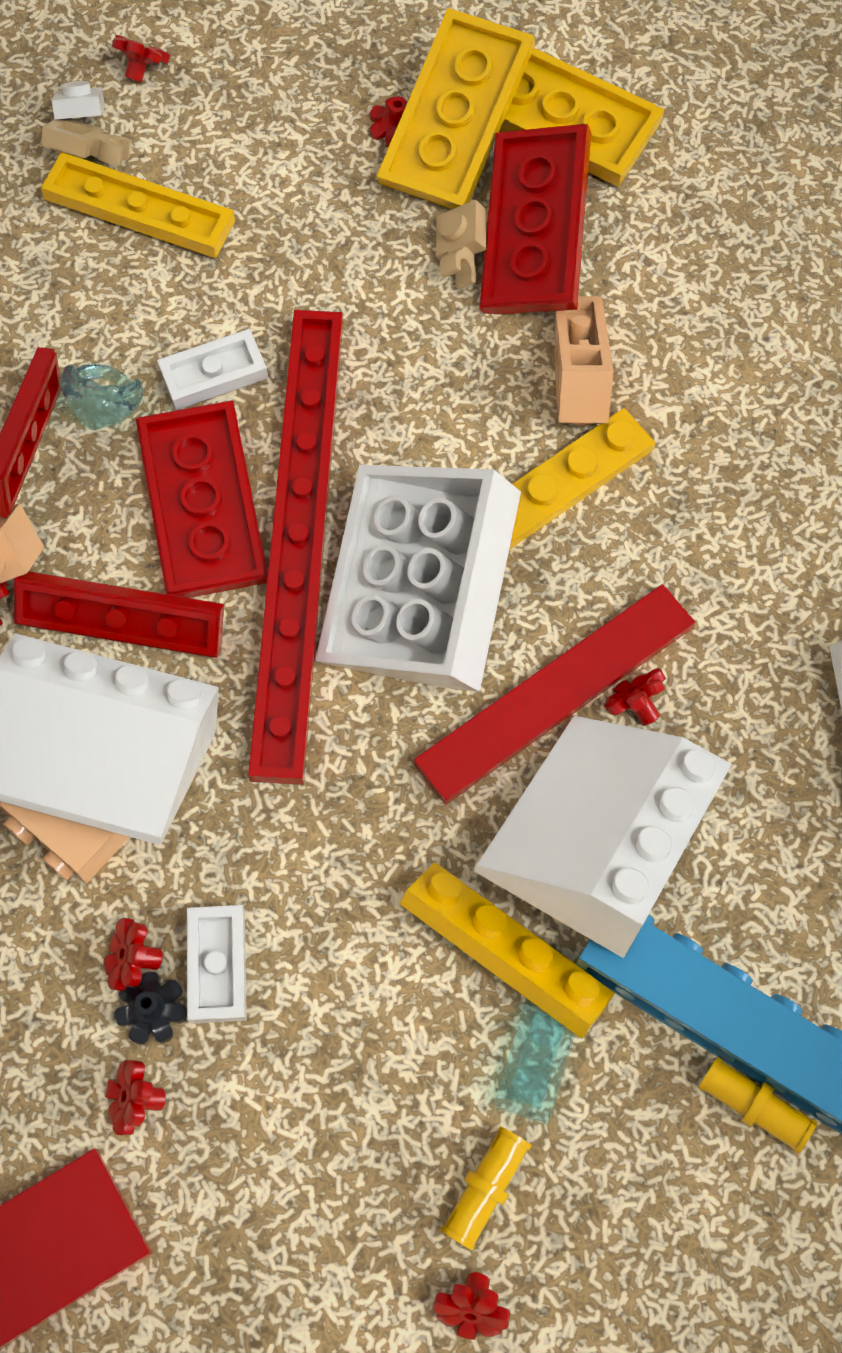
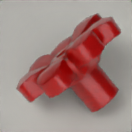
M115 35V38H113L112 47L121 50L129 58L125 77L142 82L147 64L163 63L168 65L170 54L160 48L146 47L140 42L130 40L121 35Z
M403 97L388 98L385 101V107L375 105L370 111V119L374 122L370 126V134L374 140L385 137L386 147H389L408 101Z
M656 668L648 673L640 674L632 680V684L628 680H623L612 689L615 693L606 699L604 703L605 709L614 716L621 714L625 710L634 711L642 726L652 724L660 717V713L652 699L654 695L659 694L665 689L662 683L666 680L665 675L661 669Z
M123 917L116 923V933H113L109 944V951L113 954L107 955L103 961L106 975H108L107 983L111 990L124 991L126 986L136 987L142 979L141 968L158 970L162 964L163 952L161 948L144 946L148 933L145 924L135 922L134 919Z
M124 1060L117 1069V1079H109L107 1082L105 1097L114 1100L108 1107V1114L111 1125H113L112 1129L116 1135H133L135 1127H140L145 1119V1110L161 1111L165 1105L166 1093L164 1088L153 1087L152 1082L144 1081L145 1065L142 1061Z
M478 1272L469 1273L465 1285L455 1284L452 1294L437 1293L433 1305V1310L437 1313L436 1318L447 1327L458 1325L457 1336L471 1340L476 1339L477 1331L485 1337L500 1335L502 1330L509 1327L511 1313L508 1309L497 1306L499 1296L489 1289L490 1279Z

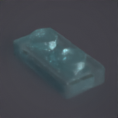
M527 998L493 1108L548 1126L575 1034Z

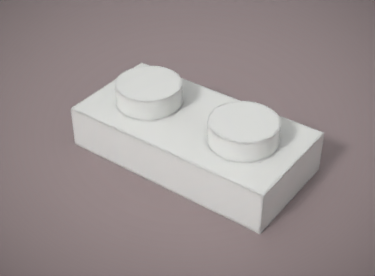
M250 329L157 360L159 370L175 410L268 379L266 365Z
M243 905L187 908V1020L190 1024L247 1021L245 909Z

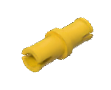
M718 1056L698 1087L743 1116L741 1119L742 1123L750 1128L755 1123L793 1148L798 1154L807 1144L818 1123L815 1119L807 1117L772 1094L774 1091L772 1086L766 1082L762 1086L758 1085L724 1063Z
M499 1126L495 1138L475 1173L471 1170L468 1171L464 1178L468 1185L445 1225H442L440 1231L472 1251L498 1202L504 1206L509 1197L505 1190L527 1151H530L532 1147L530 1143L502 1126Z

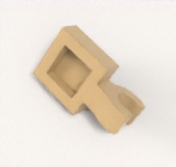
M477 200L438 215L436 225V257L440 259L441 276L445 278L455 274V285L458 289L474 284L476 281L474 254L486 250V208Z

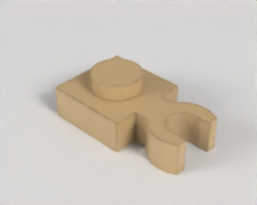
M67 118L54 119L43 126L41 145L55 149L58 156L61 152L81 159L91 155L98 157V159L105 163L120 166L122 159H129L132 140L118 135L103 134L104 129Z

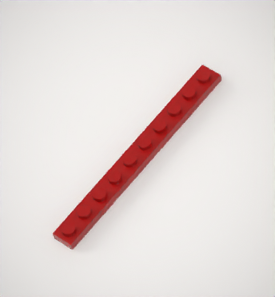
M294 310L249 762L248 777L250 782L304 785L343 333V312Z

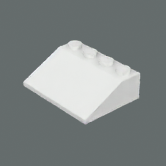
M359 465L315 661L441 688L480 692L521 491L494 469Z
M15 633L0 655V801L161 845L213 740L216 731L219 687Z
M573 716L477 863L474 872L624 958L732 764L684 737Z

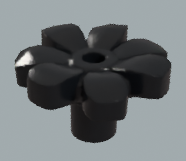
M155 972L143 973L141 988L126 986L124 991L119 992L120 998L128 1003V1005L115 1010L114 1014L117 1024L122 1027L133 1025L129 1032V1038L139 1045H144L151 1033L154 1034L157 1042L161 1044L170 1041L174 1034L170 1022L181 1024L187 1018L186 1006L175 1003L182 996L183 989L175 980H169L161 986L159 974Z

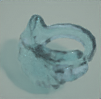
M69 364L63 368L60 374V387L68 405L89 430H100L120 424L125 417L130 416L138 408L143 399V387L140 380L135 379L131 382L126 374L107 365L86 364L75 368L73 364ZM90 379H105L115 385L101 386Z

